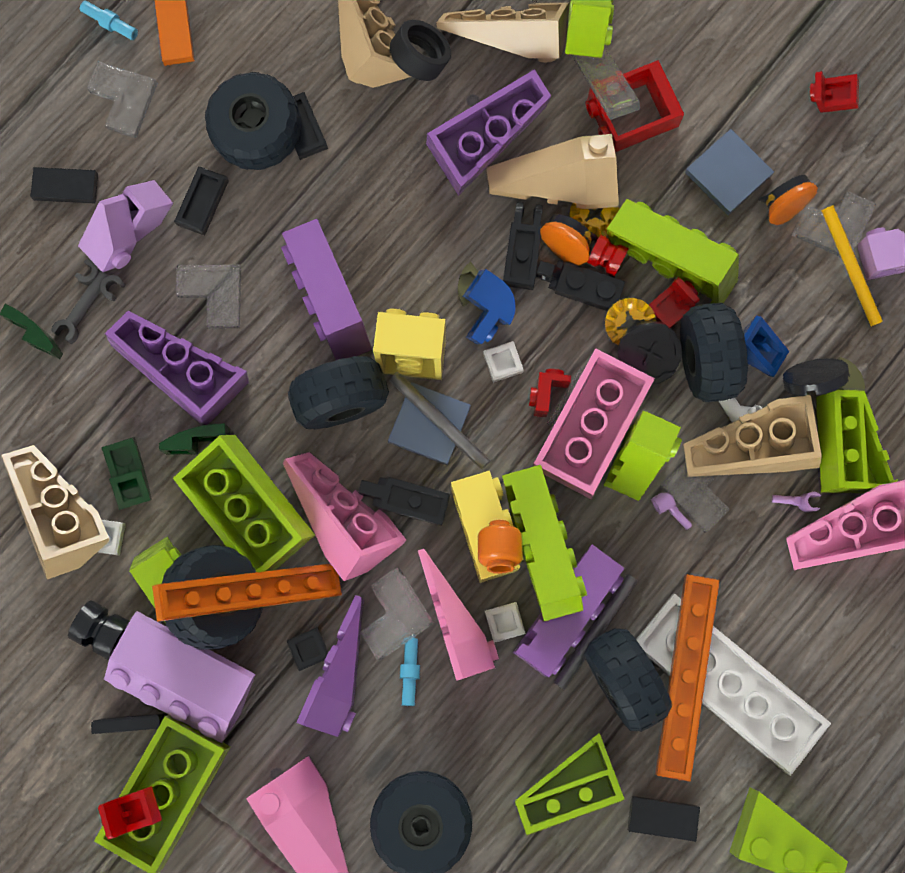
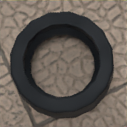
M412 19L405 21L390 42V53L394 62L406 74L418 80L431 81L436 79L451 59V48L447 39L435 27L421 20ZM411 43L421 47L431 58L422 55Z

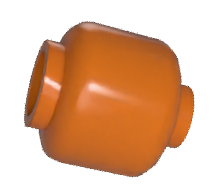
M494 520L489 523V526L479 531L477 547L480 564L487 567V571L491 573L502 574L512 572L515 569L514 567L519 565L523 559L522 534L520 530L510 526V523L506 520Z

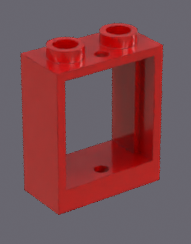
M659 60L590 87L587 101H585L589 116L595 118L599 125L598 134H612L615 152L679 127L684 116V112ZM646 85L661 119L618 136L602 102Z

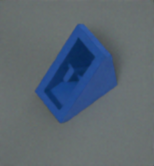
M756 315L743 331L747 348V363L766 375L774 377L788 355L789 350L761 316Z

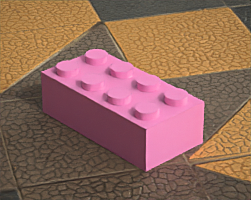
M595 349L537 456L534 466L541 465L544 475L592 499L655 378Z

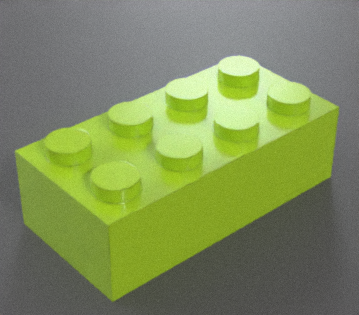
M219 435L173 477L174 481L226 547H231L243 556H246L256 572L276 570L315 536L313 531L236 435Z
M170 715L165 716L119 796L121 797L152 786L162 821L110 840L107 839L104 827L102 826L94 842L147 873L160 872L167 863L231 746L204 736L200 731L173 719Z

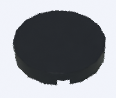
M653 320L639 322L628 328L620 338L617 349L618 360L655 378L652 385L660 384L671 378L676 372L682 359L681 342L676 333L664 323Z
M833 358L815 359L796 364L787 369L783 374L784 388L790 394L805 396L807 391L814 390L816 395L836 391L845 386L849 381L848 364L843 360Z

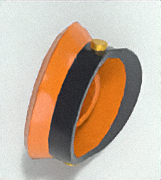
M805 174L799 175L786 181L770 194L759 198L758 201L765 202L769 208V222L774 225H781L791 220L816 196L818 187L810 182Z
M560 214L553 215L548 223H545L540 229V235L547 247L564 262L575 265H582L589 260V245L592 241L598 240L597 235L589 231L583 224L573 218Z

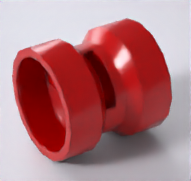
M600 235L587 263L594 267L602 266L605 268L606 273L615 276L629 248L622 244L614 245L610 242L609 238Z

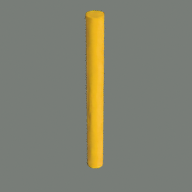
M834 205L821 210L870 326L883 322Z

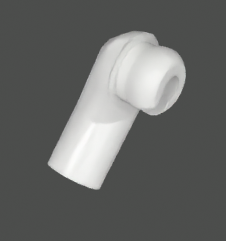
M736 398L718 401L732 423L739 420V417L745 414H752L762 409L760 405H754V407L740 406Z

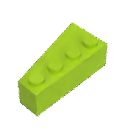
M626 199L607 227L608 238L612 244H622L628 247L627 254L643 264H646L648 260L651 261L654 269L668 280L675 276L677 278L680 277L684 282H690L698 293L701 292L712 299L710 304H724L738 282L739 254L736 253L733 247L726 243L718 244L708 239L702 231L698 229L690 230L680 225L675 218L669 215L661 216L653 212L643 202L635 203Z
M541 465L502 475L514 526L522 534L523 555L543 620L548 621L583 611L582 597L587 596L582 576H575L573 568L577 567L573 549H567L564 541L568 540L563 520L558 521L556 513H559L556 498L554 494L549 493Z

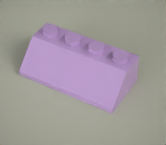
M136 611L109 658L104 680L111 683L115 688L124 690L139 698L143 703L152 705L165 712L173 719L200 731L204 736L211 737L222 743L241 715L256 674L209 649H197L184 644L170 632L168 627Z

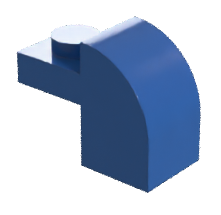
M487 269L480 270L462 296L482 310V313L466 336L475 344H483L484 341L488 343L498 330V326L495 325L497 321L502 325H510L515 315L516 306L514 295L509 286Z

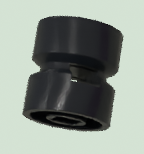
M90 600L81 608L73 620L68 638L84 647L92 645L93 652L109 660L130 621L118 614L109 616L107 608Z

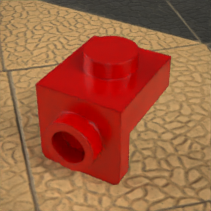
M822 71L816 72L815 83L810 84L811 102H816L820 113L857 109L859 107L858 75L825 78Z
M678 277L669 288L648 305L654 311L657 322L664 323L672 328L691 307H695L699 303L700 299L696 288L690 282H684Z
M546 369L545 373L539 372L537 387H531L529 406L535 407L534 416L547 417L551 387L569 388L571 375H564V371L560 369Z
M152 786L98 806L101 822L108 840L162 821Z

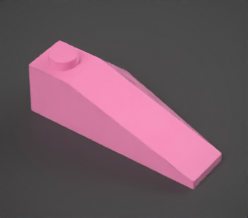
M310 452L284 460L283 465L321 549L343 581L367 573L405 543L406 538L380 509L375 512L361 501L364 497L363 495H360L356 490L353 493L339 483V476Z
M905 480L879 485L786 537L794 570L905 548Z
M425 549L418 550L456 681L495 668L493 661L498 660L499 657L494 641L487 642L485 634Z
M309 756L246 799L265 830L296 873H349L329 799L330 795L327 784Z

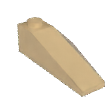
M338 0L341 56L349 80L374 88L411 77L398 67L391 56L390 42L395 36L392 29L396 25L391 17H386L379 9L378 4L381 0Z
M569 3L528 4L529 9L516 12L511 9V6H505L492 11L488 15L482 9L444 13L436 23L438 29L526 58H538L539 62L547 63L560 58L565 49Z
M612 134L577 137L486 167L489 194L524 200L531 196L546 198L547 203L556 205L558 201L576 203V208L582 209L618 207L619 204L617 161Z
M811 395L777 399L752 414H745L733 423L722 428L718 427L683 444L688 477L776 473L820 467L822 459Z
M34 445L2 455L5 468L47 579L79 569L109 542L108 534L98 511L91 504L88 505L79 495L78 490L72 484L69 485L58 474V470Z

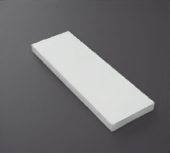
M676 594L671 595L636 639L648 658L669 676L681 599ZM713 626L702 704L782 771L791 776L831 723Z

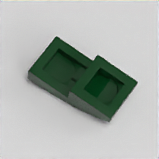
M6 303L4 304L0 316L26 330L22 340L40 351L61 359L62 351L45 330L17 309Z
M225 423L190 428L160 442L159 450L166 455L198 454V442H213L219 435H230V428Z
M135 437L101 447L111 475L109 481L119 510L152 500Z

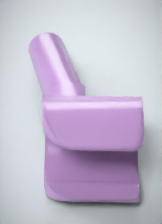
M817 492L804 493L794 497L772 495V503L792 504L798 506L803 512H813L820 508L811 507L808 499L809 497L818 498L821 495Z
M660 493L651 499L654 508L659 514L669 510L671 515L686 530L692 526L675 506L676 502L671 494Z

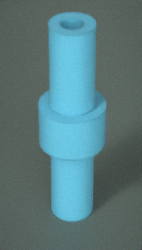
M86 0L81 3L80 11L97 20L99 26L110 32L116 31L130 40H134L137 37L138 29L120 20L119 15L108 9L102 10Z
M405 638L404 664L400 665V679H403L402 706H415L416 680L420 679V665H417V638Z

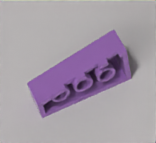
M535 69L427 133L426 145L458 196L547 107L551 95Z
M318 219L283 232L282 235L287 245L282 246L281 249L288 265L295 263L297 270L293 271L292 275L298 289H306L308 295L302 298L309 315L316 313L319 321L313 324L320 341L327 339L335 360L359 356L371 351L372 347L363 321Z
M127 311L105 332L110 345L202 426L208 425L249 383L247 371L222 361V358L212 353L208 354L183 338L179 339L167 333L165 329L130 311Z
M593 544L588 547L577 562V567L573 568L576 577L582 576L587 596L582 597L583 611L544 621L542 613H540L513 651L515 655L545 677H550L552 673L555 675L566 661L564 657L571 646L575 648L586 632L583 628L589 619L594 621L603 610L605 605L602 603L604 597L608 592L614 594L624 580L620 576L624 567Z

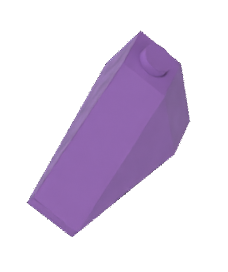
M355 595L336 637L338 642L332 646L325 658L324 674L322 677L319 676L318 680H315L296 722L336 737L341 735L342 730L349 731L356 716V713L352 712L351 709L354 705L364 603L362 597Z

